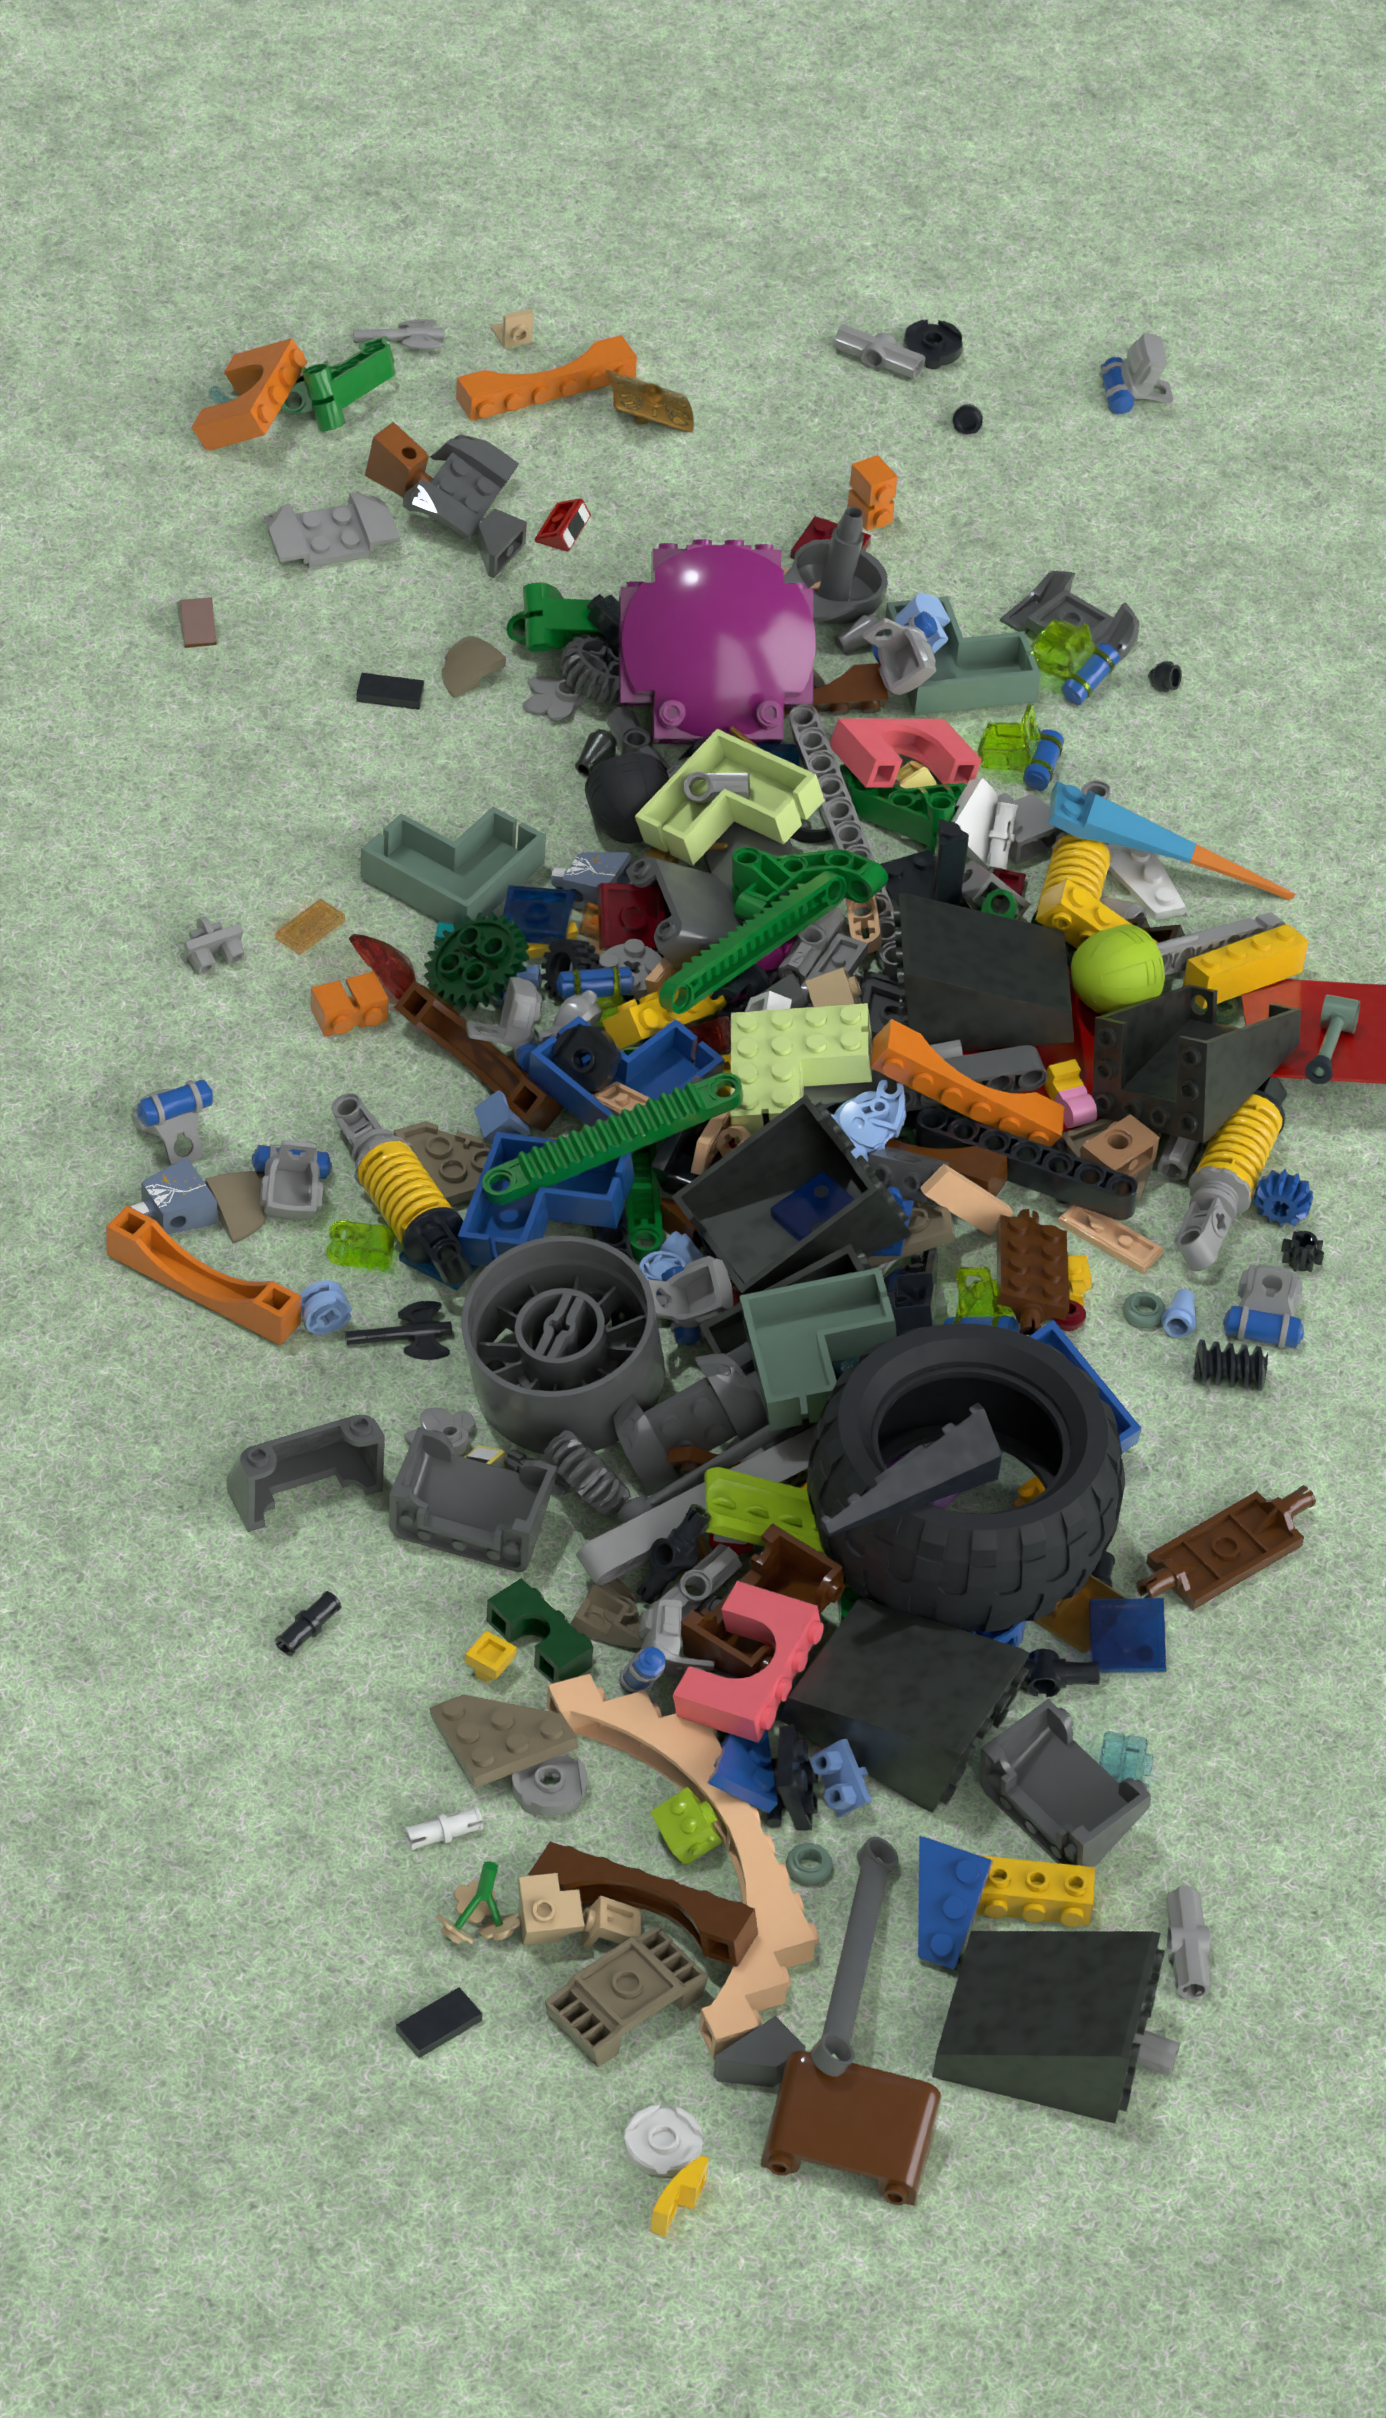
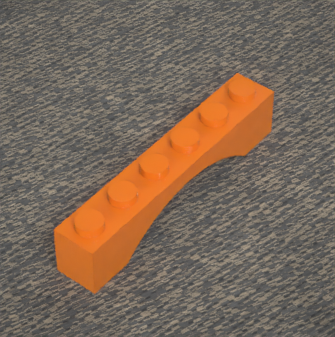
M619 335L594 342L576 360L549 371L529 374H508L482 370L457 377L456 400L470 421L488 418L499 413L516 411L519 408L530 405L543 404L550 400L565 396L570 397L577 393L592 389L597 390L601 387L612 385L609 377L605 374L606 369L636 378L637 356L624 337Z
M893 1019L873 1038L870 1061L871 1069L977 1122L1051 1148L1062 1136L1065 1106L1037 1092L1027 1094L1007 1093L975 1082L947 1063L920 1033Z
M126 1206L106 1226L108 1256L281 1346L301 1324V1295L274 1281H245L212 1269L184 1250L164 1231L156 1220Z

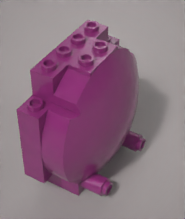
M696 539L693 540V544L687 545L685 549H678V544L660 543L658 544V549L653 548L651 552V583L630 581L626 582V587H620L619 706H651V744L692 745L700 737L712 735L716 729L734 736L729 729L730 727H735L756 745H779L784 738V707H796L801 704L813 705V663L816 649L813 622V589H806L805 583L784 584V570L781 569V550H774V545L756 544L755 549H752V545H744V540H725L723 545H712V540Z

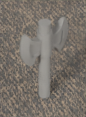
M416 319L400 323L399 329L353 330V341L366 342L387 336L388 341H402V346L408 348L435 349L441 347V343L437 340H444V329L433 327L437 324L436 320Z

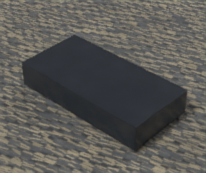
M361 672L356 702L420 710L425 680Z
M458 1987L396 2024V2033L414 2054L421 2058L481 2022L482 2012L464 1991Z

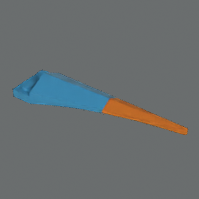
M1057 781L1051 791L1048 823L1077 838L1134 848L1187 862L1235 878L1286 900L1293 899L1296 895L1272 881L1090 790L1085 795L1077 787L1065 785Z

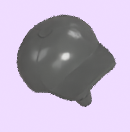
M857 507L846 508L838 522V527L833 530L831 539L813 540L803 545L796 552L792 567L784 575V584L805 583L806 589H811L815 583L820 582L819 591L813 590V622L831 624L853 623L862 615L869 616L874 614L886 596L888 575L885 568L874 556L861 549L864 539L861 533L863 521L862 511Z

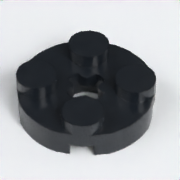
M929 319L912 323L905 331L903 347L925 356L924 366L926 368L938 369L941 366L951 364L962 354V334L954 325L938 320V325L928 324Z
M586 1025L572 1027L564 1031L555 1042L552 1051L555 1065L590 1094H595L610 1084L622 1058L621 1052L616 1048L613 1038L605 1030ZM581 1053H590L591 1062L589 1066H584L583 1068L580 1066L583 1061L580 1057Z

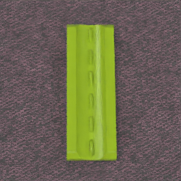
M721 1467L706 1470L704 1473L705 1509L707 1510L706 1513L711 1515V1519L706 1524V1532L765 1547L766 1542L761 1540V1535L773 1523L825 1555L822 1541L815 1525L814 1515H812L807 1490Z

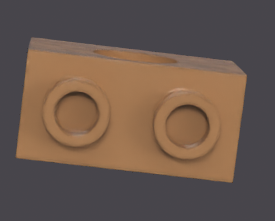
M1130 1114L1119 1122L1115 1121L1110 1124L1104 1132L1096 1137L1088 1138L1081 1146L1080 1158L1133 1176L1155 1161L1160 1137Z

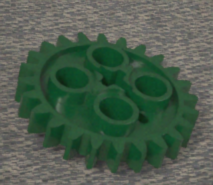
M480 912L475 921L466 916L464 925L460 926L459 923L454 922L453 932L444 930L443 935L445 939L443 941H434L438 949L428 951L427 954L432 961L424 963L425 968L428 970L424 977L429 982L427 984L429 989L437 993L450 1006L456 1005L459 1011H463L468 1004L471 1010L475 1011L478 1002H482L485 1008L488 1007L489 999L492 997L499 1002V993L507 991L510 977L518 978L517 973L527 970L522 962L530 959L526 953V950L530 947L525 941L526 936L513 920L509 921L505 915L497 918L495 913L491 912L487 919H485Z

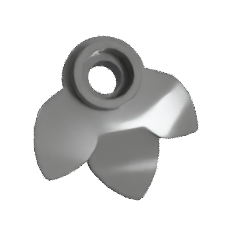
M549 676L534 677L528 679V684L535 692V695L523 703V708L534 715L547 714L550 720H561L572 713L573 707L583 702L584 695L576 694L575 688L568 687L566 685L567 680L565 679L559 681L555 677Z
M434 1407L425 1409L420 1415V1423L422 1425L420 1428L444 1433L452 1443L454 1455L458 1456L466 1451L467 1444L469 1443V1432L475 1427L474 1417L469 1412L462 1411L452 1415L446 1409ZM417 1429L404 1434L405 1440L409 1444L412 1443Z

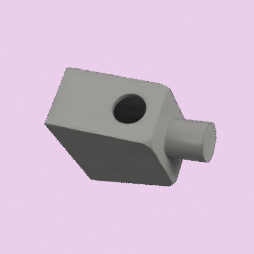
M1007 793L998 796V802L1018 805L1013 828L1015 838L1014 842H1011L1008 853L1012 862L1016 865L1052 850L1053 844L1056 843V837L1064 831L1048 823L1050 806L1037 796L1031 794L1015 801Z
M973 860L969 861L965 866L962 895L982 909L983 902L988 894L997 889L1007 890L1017 898L1019 909L1017 920H1020L1031 904L994 874ZM1002 895L1004 898L1001 905L997 907L993 903L994 910L998 914L1005 913L1010 907V901L1005 895Z

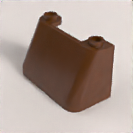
M773 1523L761 1535V1540L766 1542L764 1551L760 1556L754 1554L750 1558L751 1570L739 1581L817 1605L819 1615L831 1602H837L845 1589V1584H843V1566ZM729 1592L712 1612L706 1608L700 1614L692 1610L681 1621L683 1654L688 1659L714 1661V1669L746 1678L763 1670L773 1659L775 1650L769 1645L725 1630L721 1608L727 1600Z
M794 2051L789 2054L783 2071L760 2167L768 2168L776 2175L785 2176L798 2171L802 2161L876 2179L878 2180V2192L887 2202L893 2205L909 2204L915 2206L936 2131L941 2092L937 2087L926 2081L852 2063L842 2075L830 2076L818 2069L812 2060L811 2052Z

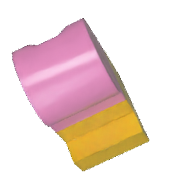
M1075 1059L1048 1066L1046 1071L1048 1078L1043 1085L1051 1100L1065 1106L1063 1121L1067 1128L1092 1123L1097 1118L1096 1104L1091 1095L1087 1094V1090L1079 1077L1081 1069Z

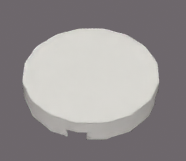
M651 2105L638 2111L628 2121L624 2136L625 2152L632 2164L646 2174L658 2177L676 2176L685 2166L700 2156L703 2148L702 2129L694 2116L680 2107L671 2105L670 2109L666 2107L661 2108V2105Z

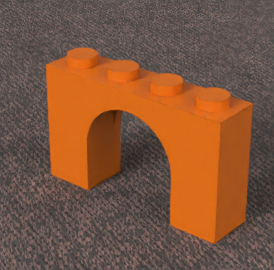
M293 338L234 354L224 374L237 394L241 396L225 403L203 408L191 427L206 450H213L266 435L302 372L301 368H304L307 364L304 353L299 349Z

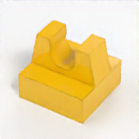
M486 1630L466 1652L465 1664L474 1668L476 1677L488 1683L491 1679L496 1680L515 1659L517 1647Z

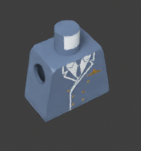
M629 852L580 853L568 869L554 868L551 875L552 886L563 888L565 899L568 900L570 907L598 913L597 885L600 883L633 884L626 872V869L633 865L631 854Z
M188 1158L182 1159L145 1179L141 1183V1202L129 1206L156 1220L168 1235L217 1223V1200Z

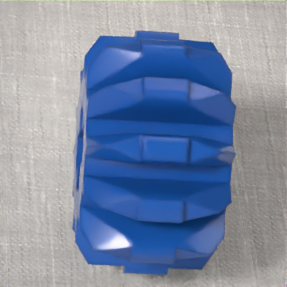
M1284 1169L1279 1174L1271 1170L1267 1176H1262L1259 1180L1253 1204L1258 1206V1215H1267L1268 1223L1275 1220L1279 1222L1281 1227L1286 1222L1295 1226L1300 1220H1305V1217L1309 1214L1313 1201V1191L1309 1190V1181L1300 1180L1299 1173L1290 1175Z

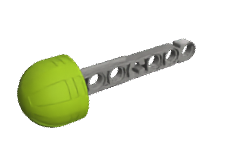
M1266 913L1256 916L1255 920L1247 918L1160 943H1155L1146 931L1135 925L1124 924L1105 929L1089 937L1076 950L1071 962L1072 986L1081 1001L1095 1012L1104 1015L1160 996L1164 986L1165 975L1186 970L1188 959L1285 925L1286 923L1275 914Z

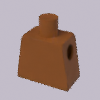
M392 422L373 436L365 472L366 477L401 497H404V493L409 491L419 480L431 483L433 480L425 472L429 458L427 452L397 424Z

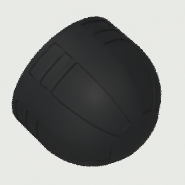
M626 753L604 761L591 772L585 783V795L594 821L610 838L627 844L644 841L635 815L669 780L664 764L658 758L649 754Z

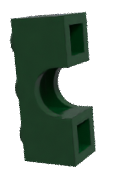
M522 1578L487 1600L486 1622L507 1642L511 1644L518 1638L527 1635L543 1639V1641L535 1645L534 1667L551 1684L578 1677L592 1668L593 1645L590 1639L570 1625L566 1616L561 1611L551 1607L544 1600L541 1592L536 1588H531Z

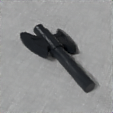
M419 1301L407 1305L398 1312L399 1319L410 1322L405 1326L345 1331L346 1345L408 1339V1341L414 1342L404 1348V1354L416 1359L434 1360L450 1354V1350L437 1342L436 1338L452 1335L451 1321H432L433 1316L442 1307L440 1302Z

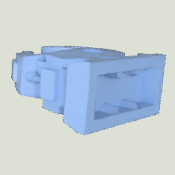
M881 1080L877 1091L864 1092L856 1098L846 1101L837 1109L834 1115L831 1114L856 1146L851 1151L855 1158L862 1155L868 1162L870 1153L885 1149V1143L892 1137L898 1138L906 1118L903 1084L897 1083V1091L894 1094L885 1093L888 1087L887 1080Z

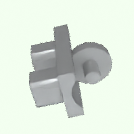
M207 917L198 918L197 929L189 932L191 940L185 941V952L181 953L180 957L184 964L190 962L198 975L215 968L216 962L212 955L221 952L227 965L241 961L244 956L241 943L244 931L240 923L223 929L221 922L211 924Z

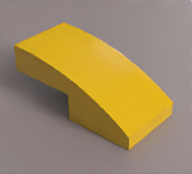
M701 2155L690 2162L666 2186L652 2211L650 2232L666 2236L678 2205L694 2210L707 2179L709 2157Z

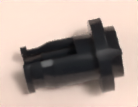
M754 964L716 990L711 995V999L717 1000L723 995L726 1003L714 1013L715 1016L722 1020H731V1013L745 1012L750 998L759 995L771 987L766 972L759 965Z

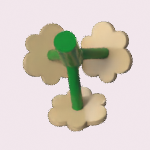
M491 1861L484 1862L479 1882L474 1880L468 1886L460 1885L456 1888L454 1898L458 1902L456 1911L460 1914V1917L455 1923L440 1914L436 1916L443 1925L441 1932L446 1935L448 1941L460 1944L464 1940L473 1944L475 1940L462 1929L467 1920L473 1924H479L484 1920L485 1916H492L493 1919L490 1923L484 1924L479 1928V1933L484 1939L492 1938L495 1941L508 1938L514 1933V1928L521 1924L517 1913L504 1917L500 1916L495 1903L496 1894L493 1890L498 1871L496 1863Z

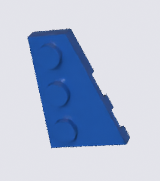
M920 1835L918 1958L956 1971L993 1861Z

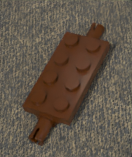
M1022 1209L1017 1217L1000 1215L996 1225L997 1304L1011 1307L1017 1322L1020 1324L1019 1333L1031 1336L1041 1329L1042 1322L1052 1317L1065 1320L1069 1311L1067 1231L1061 1230L1054 1225L1039 1224V1214L1035 1210L1032 1211V1217H1030L1029 1209Z
M1305 1485L1282 1499L1277 1497L1266 1500L1258 1491L1252 1493L1147 1555L1146 1564L1154 1573L1137 1581L1136 1588L1139 1595L1142 1597L1148 1593L1144 1600L1150 1602L1165 1591L1172 1589L1192 1610L1198 1608L1303 1545L1304 1536L1294 1527L1292 1520L1294 1516L1316 1504L1315 1495L1311 1490L1303 1494L1308 1490V1487Z

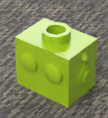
M688 1787L650 1811L671 1852L684 1865L692 1863L724 1842L714 1825L718 1817L707 1801L701 1802Z

